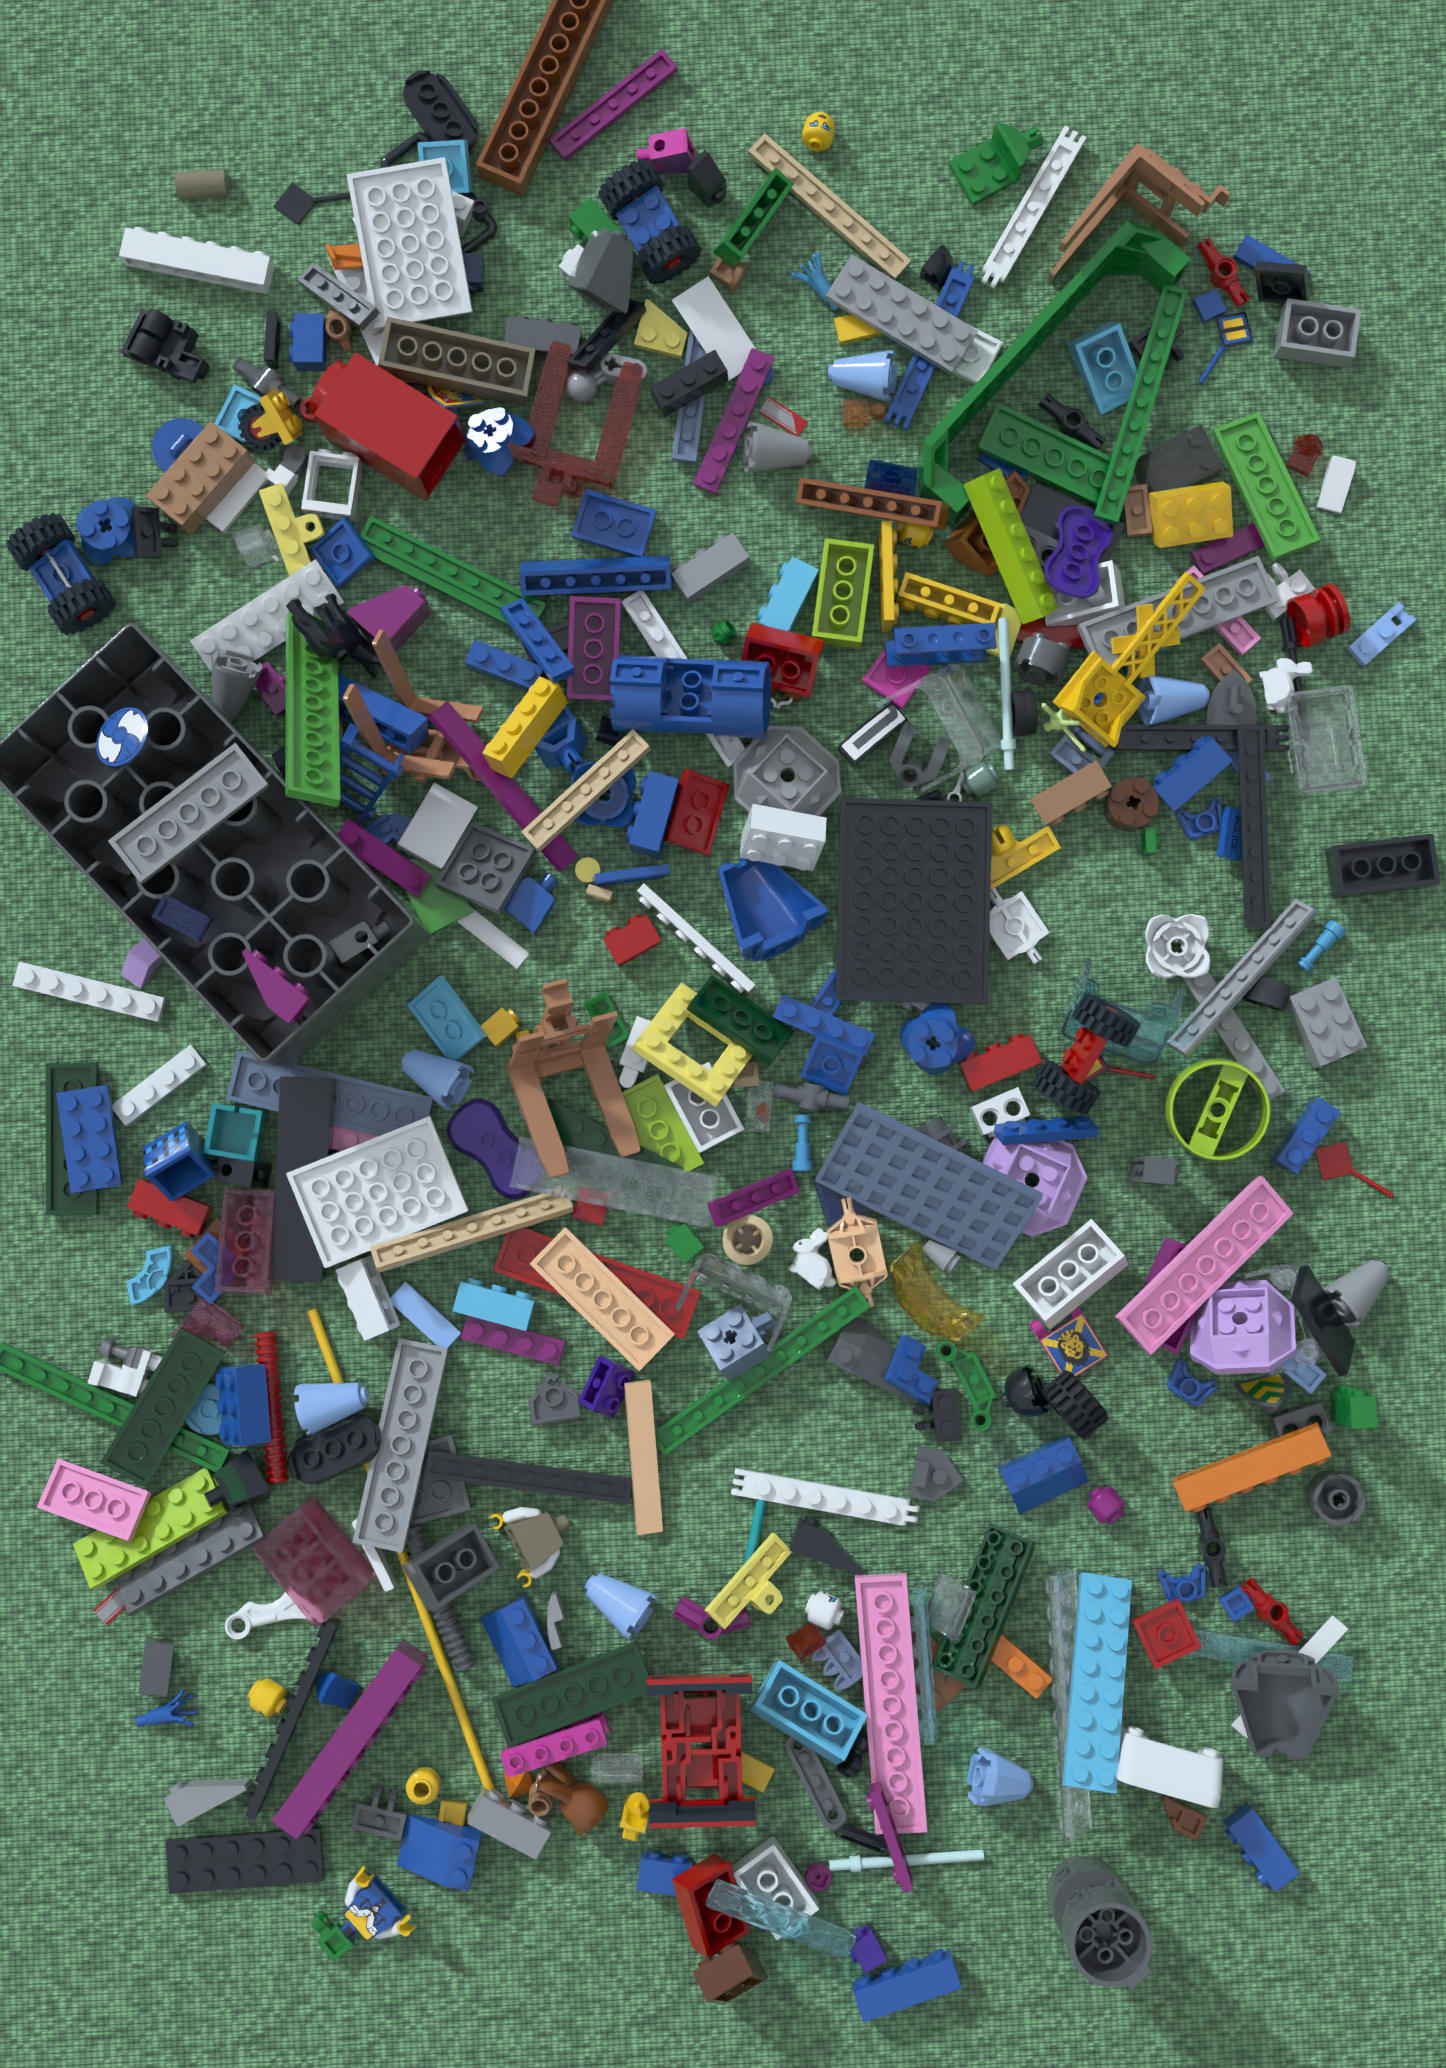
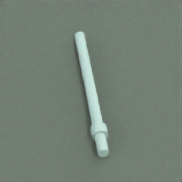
M998 618L1003 725L1001 750H1004V770L1014 769V749H1016V739H1013L1009 627L1008 618Z
M981 1849L906 1855L909 1866L984 1860V1852ZM860 1855L849 1856V1859L829 1860L830 1871L850 1870V1872H861V1869L895 1867L891 1856L860 1858Z

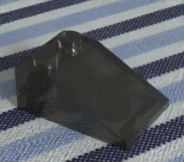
M1201 424L1138 458L1133 473L1139 485L1147 484L1149 497L1151 492L1205 484L1216 479L1224 468Z

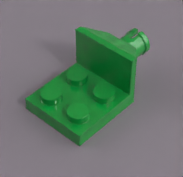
M998 122L994 126L991 139L949 161L948 166L972 207L1019 182L1029 152L1044 144L1042 133L1036 134L1039 132L1037 126L1020 134L1017 128Z

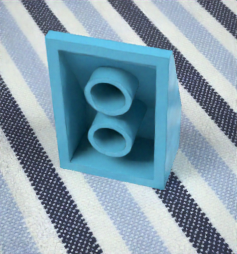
M1110 321L1067 342L1074 365L1100 415L1128 402L1137 368L1120 323Z

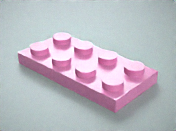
M57 1459L37 1508L131 1542L152 1493Z

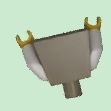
M519 1507L506 1511L504 1514L495 1513L489 1517V1519L497 1517L500 1520V1524L492 1527V1529L496 1530L504 1526L524 1567L517 1576V1579L522 1575L528 1577L529 1580L523 1584V1587H528L533 1578L537 1579L553 1568L560 1555L559 1548L564 1545L559 1534L570 1528V1524L563 1514L552 1520L548 1512L541 1513L537 1508Z

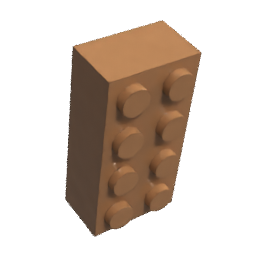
M210 421L145 496L156 508H159L162 513L191 536L251 468L255 460L243 446Z

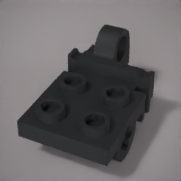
M150 308L149 311L141 309L120 351L125 357L165 373L167 371L173 378L178 380L183 378L195 383L197 378L205 379L210 369V366L203 358L191 354L199 334L189 327L188 324H182L178 320L175 322L166 314Z

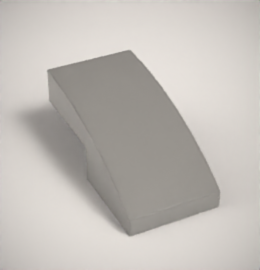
M558 1590L553 1591L551 1594L547 1613L548 1636L552 1650L561 1648L563 1645L557 1621L564 1619L565 1611Z

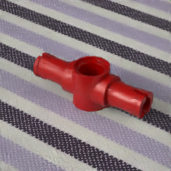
M1210 237L1206 238L1205 241H1201L1196 248L1208 263L1207 268L1211 272V283L1215 287L1226 291L1236 308L1241 307V303L1243 305L1247 303L1250 297L1239 283L1240 278L1236 273V262L1232 258L1220 254ZM1218 270H1225L1228 276L1221 275Z
M1254 1578L1247 1579L1245 1583L1248 1586L1243 1584L1241 1590L1255 1603L1254 1607L1256 1608L1257 1617L1261 1621L1268 1622L1275 1630H1279L1290 1645H1296L1299 1642L1296 1637L1302 1639L1303 1633L1290 1621L1287 1606L1283 1602L1276 1601L1271 1594L1265 1593ZM1272 1607H1273V1608H1274V1613H1273V1615L1271 1616L1270 1611H1271V1609H1272Z

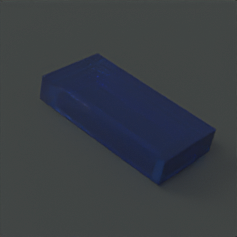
M167 894L163 895L152 915L154 919L198 942L202 941L213 920Z

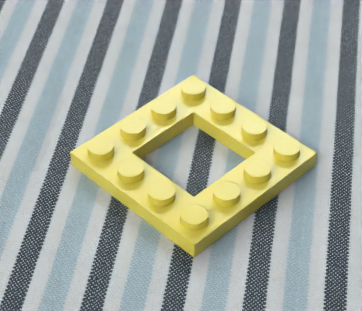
M680 983L633 1044L631 1050L716 1107L753 1055L686 1010L697 993L683 983ZM687 1017L728 1045L710 1071L668 1043Z

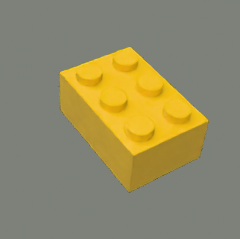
M1223 481L1149 493L1153 530L1152 542L1159 548L1233 537L1231 486Z

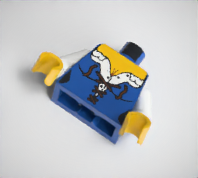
M362 1866L355 1878L349 1883L345 1897L347 1908L344 1914L349 1921L341 1927L343 1935L348 1940L353 1939L359 1932L366 1940H370L373 1937L383 1939L398 1935L409 1936L417 1926L409 1925L410 1915H406L403 1918L407 1909L375 1873H372L371 1876L364 1873L366 1867Z

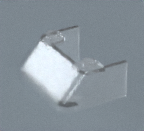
M1305 1262L1287 1263L1242 1274L1235 1277V1281H1245L1270 1275L1271 1282L1277 1289H1290L1292 1296L1299 1268L1308 1265L1311 1270L1312 1268ZM1297 1309L1296 1313L1304 1340L1296 1343L1297 1355L1294 1356L1295 1364L1262 1373L1263 1377L1329 1361Z

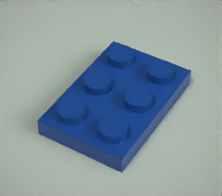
M585 489L571 537L633 557H643L657 510Z

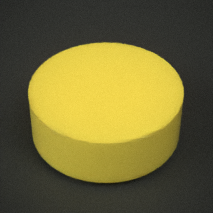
M586 857L578 861L575 873L583 883H593L594 874L601 873V869L595 859Z

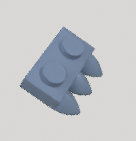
M839 1627L818 1643L819 1645L813 1653L812 1660L823 1661L829 1658L824 1666L823 1675L831 1676L840 1672L834 1682L835 1690L847 1689L863 1677L861 1657Z

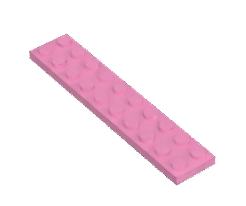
M907 1573L856 1575L855 1588L866 1714H868L866 1722L871 1783L881 1782L898 1833L927 1832ZM874 1810L876 1834H883L876 1811Z

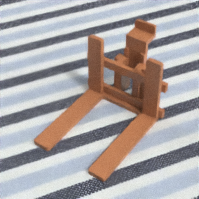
M379 630L372 642V646L399 702L417 713L429 716L446 701L432 700L425 697L418 698L415 695L386 631ZM356 684L349 685L343 696V701L368 749L392 763L395 762L400 753L404 754L405 756L400 763L404 767L402 772L416 774L414 777L415 782L425 783L428 776L450 779L455 768L466 770L470 780L481 781L439 730L428 728L429 736L411 754L389 742L386 746ZM454 701L449 702L466 722L477 723L483 713L481 706ZM378 767L382 777H385L387 771Z

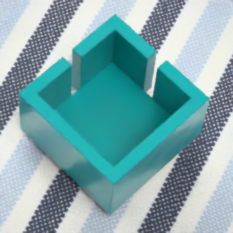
M212 1103L203 1153L260 1162L264 1140L259 1139V1134L265 1135L268 1112Z

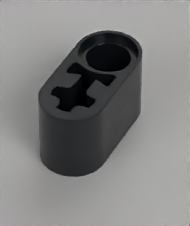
M1261 976L1242 997V1000L1283 1012L1292 987L1283 982Z

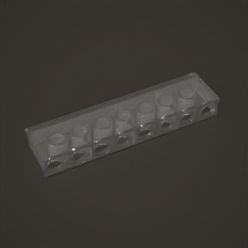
M519 1137L518 1139L519 1145L509 1187L703 1227L710 1226L711 1214L707 1202L714 1200L716 1197L719 1176L563 1145L569 1172L566 1175L550 1179L538 1157L532 1138Z

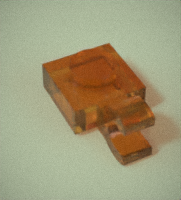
M867 399L843 400V427L868 426V419L885 418V403H876L868 406Z

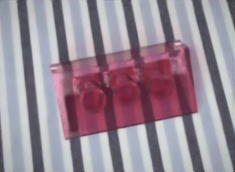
M224 1189L214 1291L272 1296L271 1264L275 1191Z

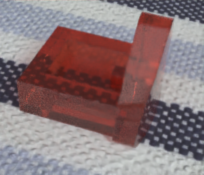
M1306 434L1295 438L1293 442L1295 446L1285 467L1306 477L1309 476L1318 456H1321L1323 452L1322 441L1315 434Z
M811 1622L792 1635L786 1636V1641L800 1665L807 1661V1656L827 1644L816 1625Z

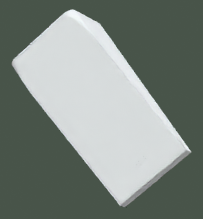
M1338 456L1330 458L1316 508L1341 514L1354 474L1356 461Z

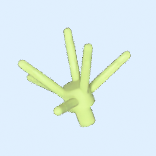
M1042 703V708L1051 716L1050 720L1044 723V729L1047 732L1054 729L1057 731L1063 730L1082 752H1085L1086 748L1068 728V726L1080 725L1081 721L1072 720L1061 709L1059 712L1054 713L1046 703Z

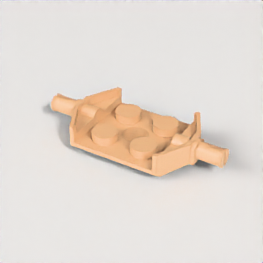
M846 1198L841 1199L844 1211L843 1217L827 1229L838 1286L846 1289L857 1286L866 1300L868 1298L871 1307H873L872 1289L888 1277L877 1220L856 1214L853 1209L852 1198H847V1203ZM854 1248L861 1249L864 1252V1258L860 1261L853 1260L850 1257L851 1250Z

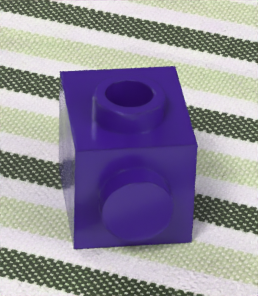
M871 1924L867 1927L860 1926L852 1931L851 1936L848 1937L850 1947L847 1950L853 1962L860 1963L865 1974L888 1961L886 1951Z

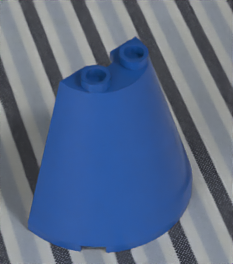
M740 858V863L727 862L718 869L739 951L746 961L750 958L753 962L767 960L791 949L805 939L803 935L807 934L810 928L815 930L828 914V909L777 865Z

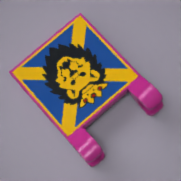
M1079 1306L1070 1313L1072 1316L1070 1320L1048 1334L1040 1321L1037 1319L1032 1321L1029 1326L1059 1374L1067 1370L1078 1376L1108 1357Z

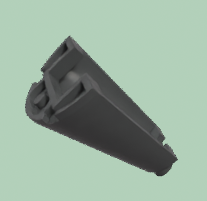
M1273 1649L1250 1654V1659L1245 1662L1240 1661L1235 1666L1231 1677V1686L1253 1755L1272 1757L1274 1753L1281 1752L1290 1759H1307L1339 1693L1338 1681L1331 1670L1326 1666L1321 1667L1317 1665L1315 1658L1303 1653Z

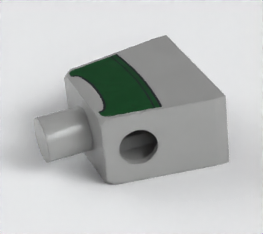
M385 919L374 926L363 921L329 941V944L342 964L355 971L375 956L366 946V943L370 942L381 950L385 946L381 939L392 933L393 930Z

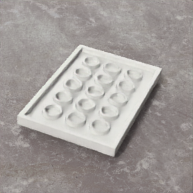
M446 158L347 174L369 301L380 312L373 320L374 328H385L387 317L417 323L473 313Z
M431 1115L286 1173L324 1268L370 1251L371 1246L410 1235L469 1211Z

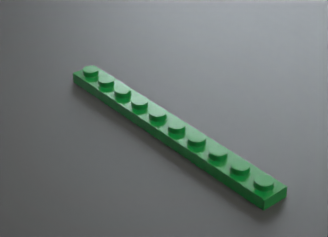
M1165 283L1163 285L1093 515L1094 519L1114 525L1118 524L1188 290Z
M854 1286L768 1348L770 1354L766 1359L729 1382L727 1379L656 1429V1445L664 1456L870 1308L871 1305L858 1287Z
M0 1343V1371L116 1426L122 1427L135 1403L99 1386L88 1384V1381L10 1344ZM182 1426L168 1450L216 1472L224 1466L232 1449Z

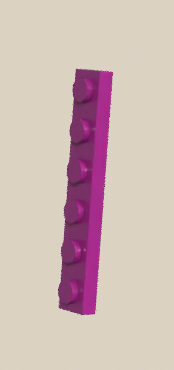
M663 49L659 50L549 139V144L566 162L678 72L677 65Z
M751 348L693 485L695 487L717 495L773 365V356Z

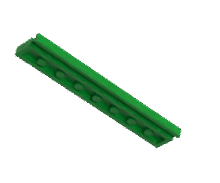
M371 515L360 534L374 554L375 560L508 627L510 625L502 616L501 607L523 598L539 620L547 608L546 603L532 596H522L520 590Z

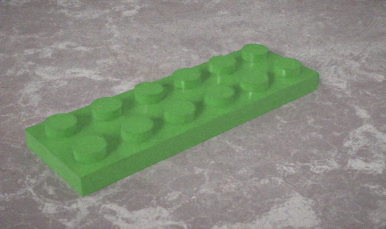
M1254 413L1213 429L1212 435L1271 560L1275 561L1319 544L1321 539L1260 413Z

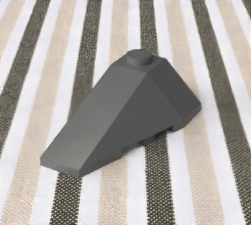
M856 1317L841 1328L826 1358L827 1361L915 1405L919 1402L884 1381L896 1349L871 1324Z

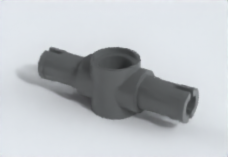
M240 356L234 361L233 370L247 378L252 385L251 388L257 394L263 397L278 388L280 392H284L288 397L289 407L294 411L298 409L302 398L285 387L284 380L279 374L267 366L264 369L255 367Z
M776 1083L773 1095L774 1098L794 1101L796 1105H799L798 1108L821 1112V1109L825 1110V1108L848 1111L851 1098L829 1093V1090H825L824 1086L803 1083V1085L798 1087Z

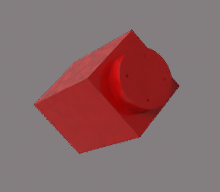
M356 352L348 364L336 361L330 365L319 379L311 396L310 413L315 416L328 441L346 452L356 454L363 463L424 501L428 500L466 442L456 414Z

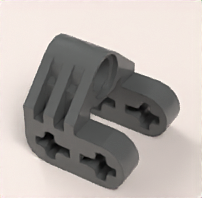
M905 721L890 757V762L899 781L906 787H915L937 778L952 740L942 736L939 737L929 764L912 755L906 756L905 754L917 726ZM913 769L917 775H910L906 770Z

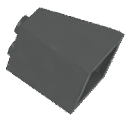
M607 229L603 231L593 230L566 285L605 310L626 314L630 297L634 246L626 241V235L617 230L613 232Z

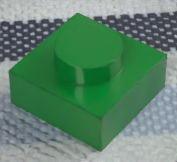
M1145 827L1141 831L1142 856H1152L1160 848V836L1156 834L1155 827Z

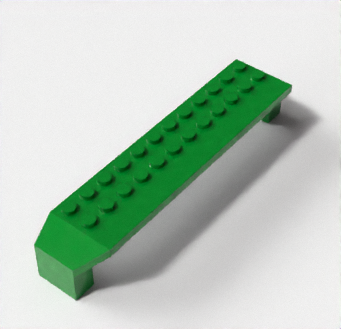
M1126 220L923 440L920 445L922 448L918 453L920 455L918 461L919 498L942 501L949 504L947 523L953 528L969 510L971 502L964 485L948 472V445L1104 276L1140 274L1161 293L1164 283L1175 286L1181 280L1191 258L1158 229Z

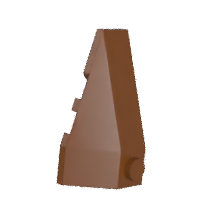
M1014 470L1005 478V481L1019 515H1021L1030 487ZM973 511L956 528L944 543V546L959 563L984 575L991 576L998 568V565L976 513Z

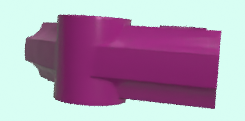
M684 1595L672 1614L675 1618L701 1632L708 1639H714L721 1634L751 1626L748 1610L745 1606L726 1629L718 1625L715 1630H707L704 1623L712 1618L704 1611L706 1608Z

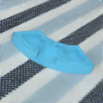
M173 1245L146 1251V1262L142 1271L135 1278L126 1281L131 1306L152 1298L165 1285L164 1282L168 1280L173 1267Z

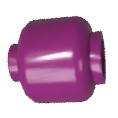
M1099 1486L1089 1494L1091 1500L1088 1502L1087 1508L1100 1524L1108 1523V1525H1111L1125 1514L1123 1509L1126 1503L1113 1487L1103 1489Z

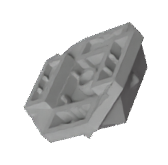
M769 726L766 738H755L733 762L734 801L748 814L752 804L821 816L841 795L839 760L802 727ZM784 772H789L794 776V780L785 782L781 779L780 775Z

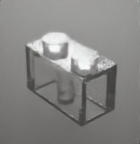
M261 523L232 534L242 559L251 570L279 560L276 552L280 551L276 538L272 536L270 529L265 530Z

